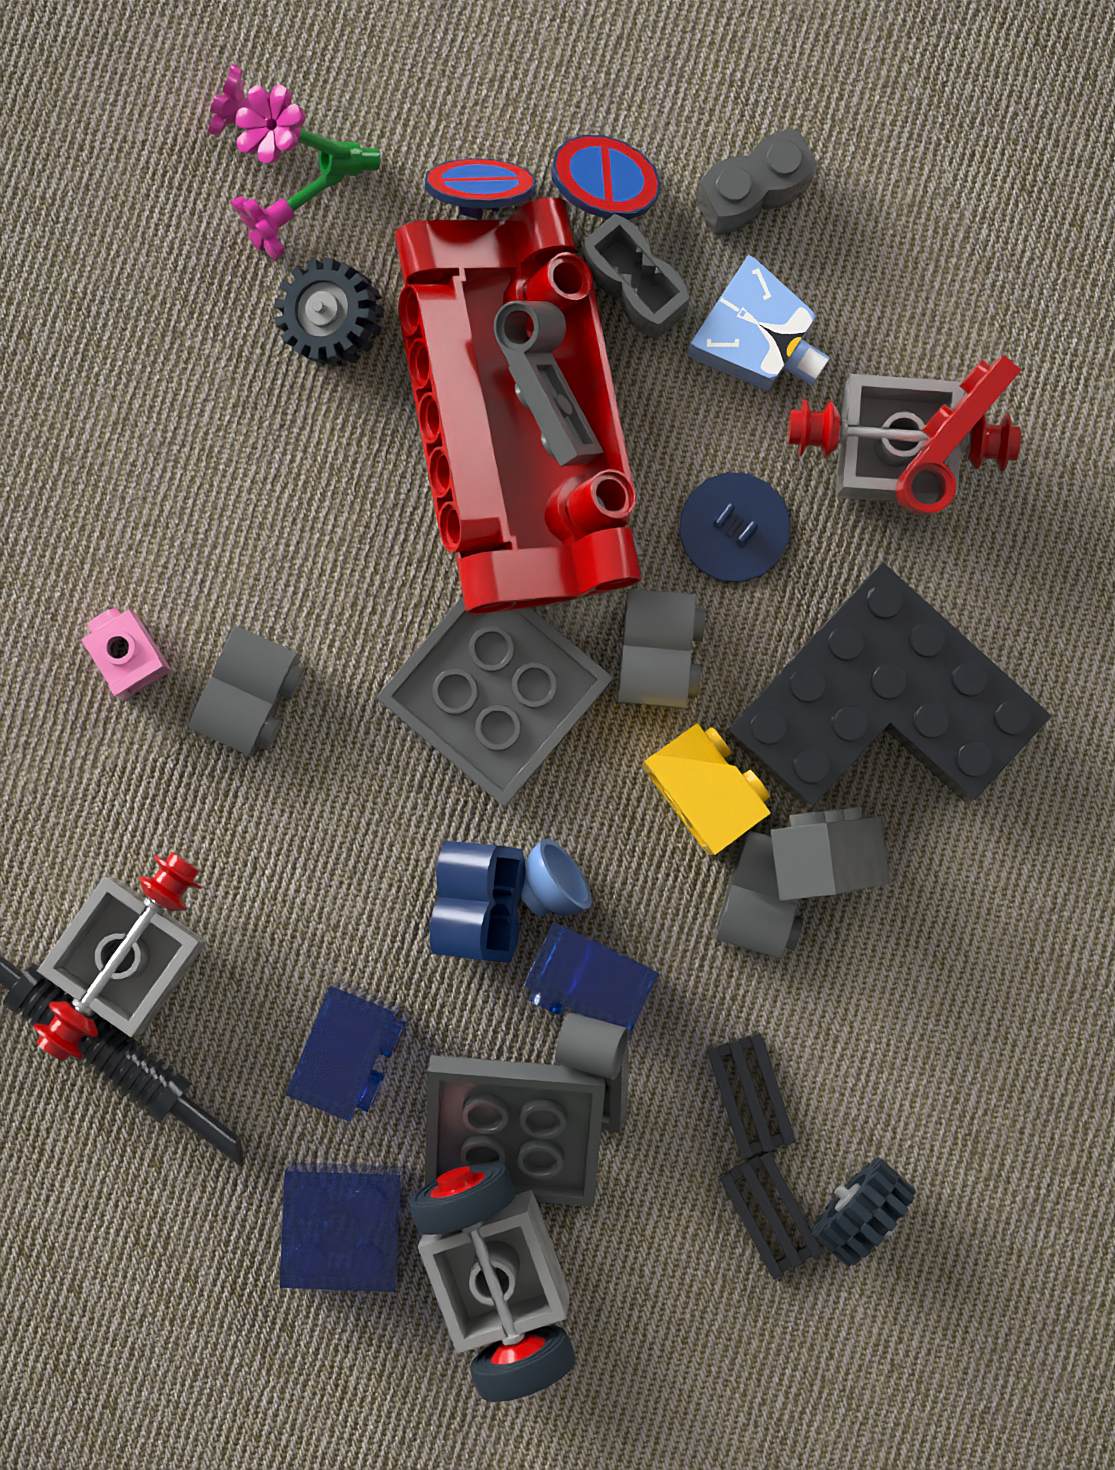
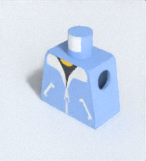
M750 255L747 256L691 341L688 356L698 362L769 391L784 369L812 386L830 359L829 356L803 340L816 318L814 312L759 261Z

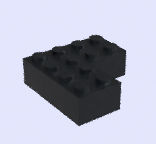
M882 561L727 728L724 734L805 808L813 807L883 730L887 731L963 802L976 800L1052 715Z

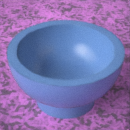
M550 839L540 841L530 852L525 865L526 874L521 894L525 904L540 917L545 916L551 911L559 915H573L588 909L592 904L591 891L583 873L572 857L556 842Z

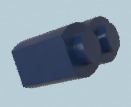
M445 841L436 866L439 898L435 904L429 925L432 954L510 963L515 952L519 931L516 905L522 894L525 880L523 849Z

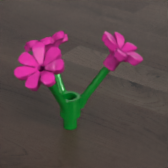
M232 63L223 87L224 95L216 94L212 101L210 112L215 113L212 118L207 133L220 136L224 128L236 120L238 127L248 129V131L242 133L237 138L238 149L243 153L258 151V159L262 163L278 162L281 150L292 151L298 142L319 152L321 177L288 201L281 198L266 210L260 207L253 198L246 201L240 196L230 201L245 226L252 228V231L248 234L252 244L257 250L264 246L267 254L276 262L284 254L283 245L278 239L280 234L279 228L295 217L293 211L300 208L326 188L343 181L344 176H357L361 170L377 171L381 162L380 152L377 148H361L358 142L334 141L300 128L306 119L305 112L298 105H290L292 94L283 85H276L271 94L260 85H256L249 90L248 99L244 98L243 88L245 83L241 81L243 70Z

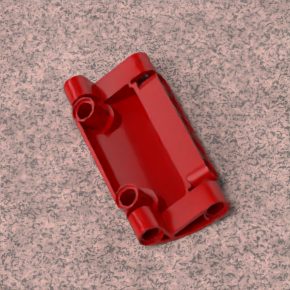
M551 197L531 201L521 206L507 220H422L401 226L395 232L404 287L399 297V321L439 533L445 549L450 553L455 552L466 613L477 615L534 608L598 595L639 583L642 577L633 532L631 528H628L630 523L629 513L633 511L636 504V491L632 482L593 288V275L586 262L575 254L576 247L566 200ZM511 301H546L556 305L563 313L566 322L565 336L561 344L551 353L604 451L603 454L588 464L560 467L557 460L553 459L545 450L541 441L542 431L532 412L524 407L517 397L515 391L516 382L508 368L510 365L494 335V319L504 304ZM529 316L526 323V331L529 338H531L534 331L531 316ZM596 495L603 501L605 509L598 503Z

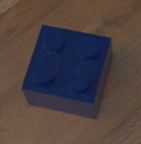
M553 921L523 986L533 990L529 997L530 1002L552 1013L560 1015L564 1006L584 1016L626 1027L630 1036L659 972Z
M343 980L330 985L285 1095L349 1122L360 1110L368 1112L370 1107H373L386 1076L376 1071L382 1056L391 1058L392 1054L396 1052L407 1025L406 1021L398 1018L403 1005Z
M292 1162L284 1171L280 1288L396 1292L401 1274L405 1166Z

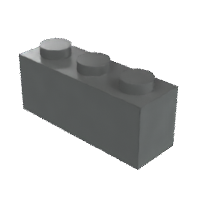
M861 807L789 815L791 827L771 830L780 901L835 895L890 884L881 816L862 818Z

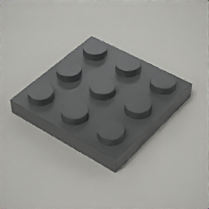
M462 596L375 698L503 807H506L614 678L532 608L472 615L466 613Z
M430 1055L427 1088L425 1186L442 1174L459 1167H470L484 1163H501L505 1165L510 1174L515 1195L533 1190L537 1202L594 1207L606 1078L559 1065Z

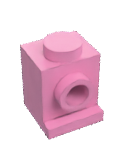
M112 608L88 623L92 633L81 639V641L109 684L108 687L115 697L126 700L172 671L139 616L131 610L120 614L117 608ZM124 638L129 644V651L123 658L115 659L111 654V645L116 640Z

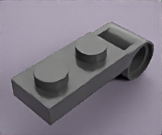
M511 301L504 304L497 312L494 319V335L510 365L508 368L516 382L515 391L517 397L524 407L532 412L542 431L541 441L545 450L553 459L557 460L560 467L588 464L603 454L604 451L551 353L564 339L566 332L564 315L556 305L550 302ZM529 316H531L534 324L531 338H529L526 331V323Z
M570 1012L563 1023L558 1038L555 1054L556 1064L606 1078L601 1129L620 1134L627 1118L628 1028Z

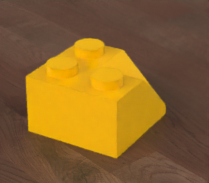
M696 723L645 760L641 767L706 854L716 855L771 813L764 804L771 796L751 770L741 774L736 766L729 765L725 759L732 752L713 727L704 732L699 724Z

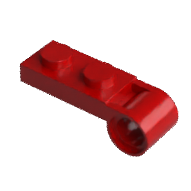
M1005 355L993 361L991 365L982 359L959 385L966 394L952 410L945 404L942 405L922 428L921 431L928 436V439L919 448V454L902 472L896 483L897 500L907 512L918 516L929 515L943 510L953 500L956 493V480L950 468L943 461L1021 372V369ZM919 472L929 473L938 481L939 495L932 504L919 502L912 493V481Z

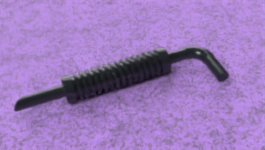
M0 955V984L9 990L3 1005L15 1014L23 1012L21 1018L24 1021H28L31 1018L30 1025L32 1027L35 1023L50 1024L55 1017L49 1007L50 1002L67 1001L72 1004L74 997L69 993L65 994L66 991L59 986L56 987V984L37 972L39 968L37 964H33L23 973ZM97 1013L89 1015L94 1019L99 1035L97 1037H82L77 1045L83 1054V1058L78 1059L75 1057V1060L81 1062L85 1059L84 1066L87 1069L94 1066L93 1073L97 1076L103 1073L102 1080L106 1083L113 1080L111 1087L115 1090L121 1086L120 1094L125 1097L130 1093L129 1101L134 1104L139 1100L138 1107L141 1110L148 1107L147 1114L158 1123L162 1124L172 1114L237 1165L243 1167V1150L239 1136L185 1096L192 1085L191 1081L180 1073L173 1076L172 1074L175 1069L169 1066L165 1070L163 1067L166 1062L160 1059L156 1063L154 1061L156 1059L154 1053L151 1052L147 1056L145 1054L147 1052L145 1046H141L139 1049L136 1048L139 1043L137 1040L132 1039L128 1042L129 1036L123 1032L119 1035L120 1029L116 1026L110 1028L111 1023L106 1019L101 1021L102 1017Z

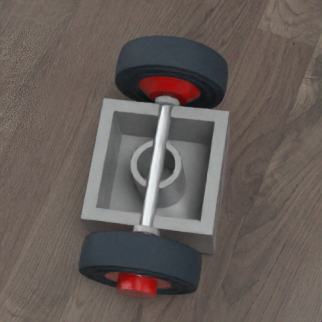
M484 1163L470 1167H459L442 1174L436 1180L418 1190L409 1200L410 1211L415 1225L422 1233L418 1249L457 1354L495 1342L482 1350L470 1365L471 1376L479 1395L484 1400L490 1402L515 1400L541 1391L563 1378L575 1364L574 1349L569 1336L563 1328L546 1325L567 1319L570 1292L533 1190L515 1195L510 1174L505 1165L501 1163Z

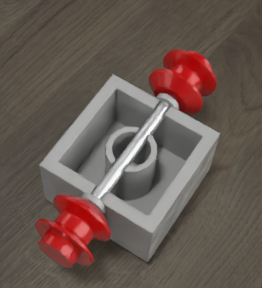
M851 374L843 387L841 423L840 413L832 401L827 403L823 412H814L810 410L807 399H803L801 411H790L788 444L798 445L799 457H802L808 446H819L823 457L827 459L837 448L839 441L836 498L898 502L896 497L897 480L919 454V448L928 439V436L921 431L922 428L942 405L945 404L952 410L964 397V390L959 387L962 382ZM984 414L943 461L950 468L956 480L954 498L958 495L960 452L966 451L968 460L976 470L980 468L984 459H995L999 471H1005L1008 460L1016 461L1018 459L1021 429L1019 426H1012L1009 414L1004 415L999 425L988 424ZM919 472L914 477L911 485L914 497L923 504H932L939 495L938 481L934 476L925 472Z
M171 852L166 860L155 854L154 858L160 869L154 877H139L143 892L151 899L143 897L116 877L104 876L38 968L37 972L74 997L72 1004L67 1001L50 1002L49 1007L55 1017L49 1025L35 1023L33 1026L41 1035L36 1042L37 1045L56 1059L65 1062L70 1055L78 1059L83 1058V1054L77 1044L83 1036L97 1037L99 1035L94 1019L89 1016L94 1012L130 1037L142 1035L206 945L207 941L167 914L166 910L161 907L163 906L169 911H187L188 907L182 898L188 888H203L201 884L194 880L200 870L176 853Z

